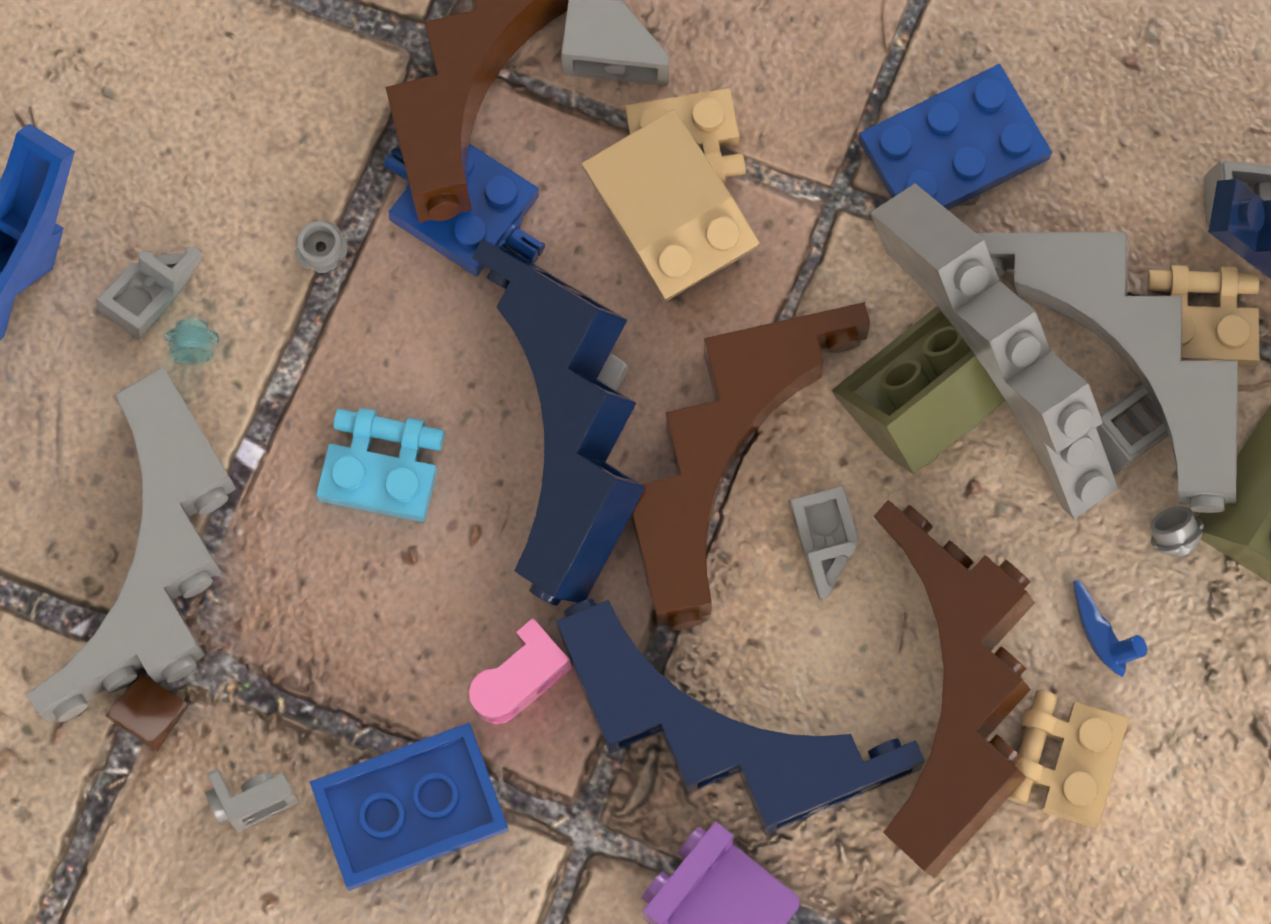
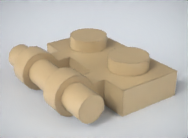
M730 88L625 105L629 135L675 109L723 183H726V177L746 174L743 153L722 156L720 151L722 147L739 145V132Z
M1171 265L1169 270H1148V291L1168 292V296H1182V361H1238V366L1256 367L1260 361L1259 308H1238L1237 294L1257 295L1259 291L1258 273H1238L1237 267H1219L1218 272L1189 271L1187 265ZM1188 293L1217 294V307L1188 306Z
M1036 690L1031 709L1024 710L1020 727L1025 730L1018 751L1022 758L1015 765L1027 778L1008 797V800L1027 804L1032 785L1048 790L1042 812L1097 828L1101 821L1129 718L1075 701L1066 722L1053 716L1058 696L1048 691ZM1046 737L1061 742L1054 770L1039 764Z

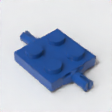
M469 144L467 159V177L472 210L459 213L457 216L445 221L429 220L419 223L408 181L406 190L388 211L391 222L476 277L485 267L472 259L482 239L504 248L510 247L532 263L538 260V256H541L545 248V243L538 241L520 229L524 215L539 197V188L471 144ZM393 148L391 155H387L383 167L388 168L408 181L402 152L398 148Z

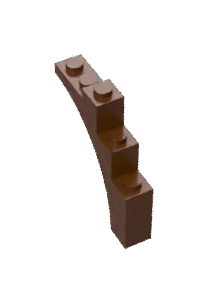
M888 500L874 515V518L904 550L924 583L938 623L944 675L941 715L930 756L910 797L883 833L923 871L935 878L1027 778L1015 766L1022 757L997 734L990 742L986 738L1031 690L1020 677L1026 668L1002 646L995 653L991 651L1035 602L1025 590L1030 580L1008 560L1005 559L998 566L985 555L969 571L968 569L974 563L973 560L952 541L949 540L942 547L927 533L933 528V525L916 509L908 505L901 511Z

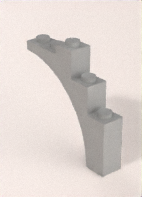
M913 184L870 212L886 253L934 301L962 336L1008 403L1046 471L1062 509L1075 519L1118 490L1116 480L1096 429L1103 422L1089 383L1051 352L1037 312L999 280L984 239L917 184Z
M164 367L115 394L133 432L142 472V519L135 556L118 599L94 636L62 669L27 693L36 712L48 723L55 719L58 722H64L76 717L88 707L87 700L104 690L108 693H113L125 688L137 678L136 671L143 667L157 684L165 679L168 683H172L193 672L197 667L195 661L205 656L173 600L181 595L184 598H190L203 592L213 583L211 577L221 572L189 517L197 512L200 515H204L220 508L227 502V494L233 492L236 488Z

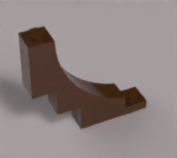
M472 0L474 10L425 22L437 75L385 87L419 223L429 220L445 221L457 216L459 213L472 210L468 191L467 159L470 137L485 95L500 70L514 53L537 31L561 14L567 12L569 0Z
M865 302L704 338V357L715 401L666 412V429L678 476L643 483L642 485L646 488L631 514L657 627L669 624L671 630L688 629L703 623L702 616L711 614L712 600L707 577L706 549L708 530L715 501L724 478L739 451L767 417L794 394L822 377L824 361L821 349L828 348L831 353L845 352L858 347L861 344L860 340L867 339L870 320Z

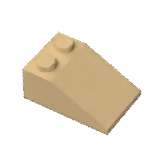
M675 109L581 163L663 304L756 250L760 245L732 195Z

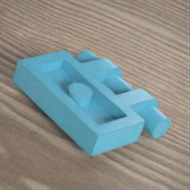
M360 407L358 412L338 408L333 428L334 430L353 433L351 448L329 443L316 494L318 501L425 523L438 471L436 465L418 462L421 448L441 452L445 439V430L426 427L424 420L410 417L407 418L406 422L378 417L377 411ZM373 438L401 443L399 458L370 452Z

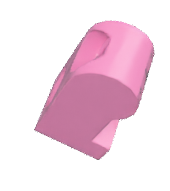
M534 618L516 632L519 642L523 647L497 669H486L477 674L471 682L469 688L470 702L478 717L486 723L497 725L510 721L572 669L570 659Z

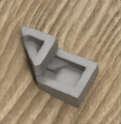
M187 247L186 253L153 256V250L138 252L139 262L131 263L96 299L97 310L140 340L172 303L202 261V251L199 248Z
M844 485L788 500L818 599L826 598L830 595L839 574L857 547L858 536Z

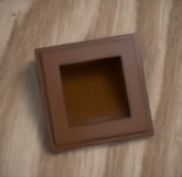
M142 674L111 706L105 716L123 730L158 751L189 704Z

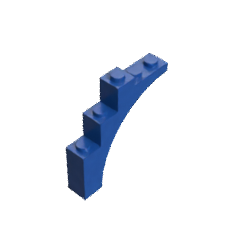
M31 124L17 131L6 168L0 180V340L5 336L15 296L53 269L64 230L62 226L56 223L75 151Z

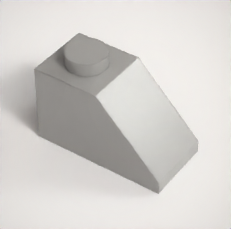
M622 0L568 1L561 52L563 75L668 86L669 55Z

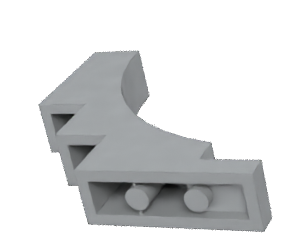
M1127 232L977 233L986 243L998 276L1004 275L1008 269H1014V284L1017 296L1059 312L1095 333L1115 350L1136 373L1151 395L1164 421L1173 447L1178 475L1179 503L1190 504V510L1201 513L1222 512L1225 510V505H1236L1238 361H1182V296H1128L1129 247Z

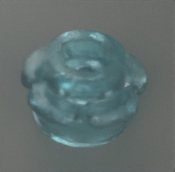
M184 319L176 323V328L166 333L165 340L168 341L170 357L173 360L186 364H199L210 361L214 357V343L219 342V335L214 330H208V323L203 320Z

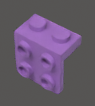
M716 821L707 832L700 827L695 829L678 851V854L684 858V861L671 877L662 871L641 897L648 904L642 912L643 919L649 924H787L797 912L800 901L794 892L733 844L734 835Z

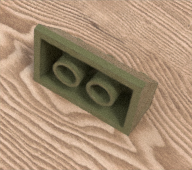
M938 306L831 390L836 399L882 452L912 474L933 463L941 452L962 435L975 429L983 418L1006 401L975 354Z
M1271 405L1237 456L1236 505H1225V510L1222 512H1200L1198 516L1204 524L1202 541L1270 584Z

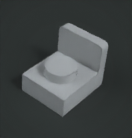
M218 768L207 773L213 789L206 791L205 795L219 823L228 819L229 823L238 832L300 803L291 782L284 773L275 777L272 772L257 775L241 785L243 792L235 796L226 777Z

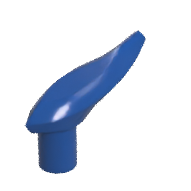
M1076 580L1073 582L1075 599L1085 636L1098 658L1111 671L1123 677L1126 672V663L1146 656V642L1139 635L1118 641L1111 624L1101 615L1089 592L1080 580Z

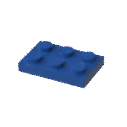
M1000 63L860 132L858 138L860 145L891 199L913 184H917L947 210L1050 160L1052 150Z
M470 722L310 781L348 891L509 831Z

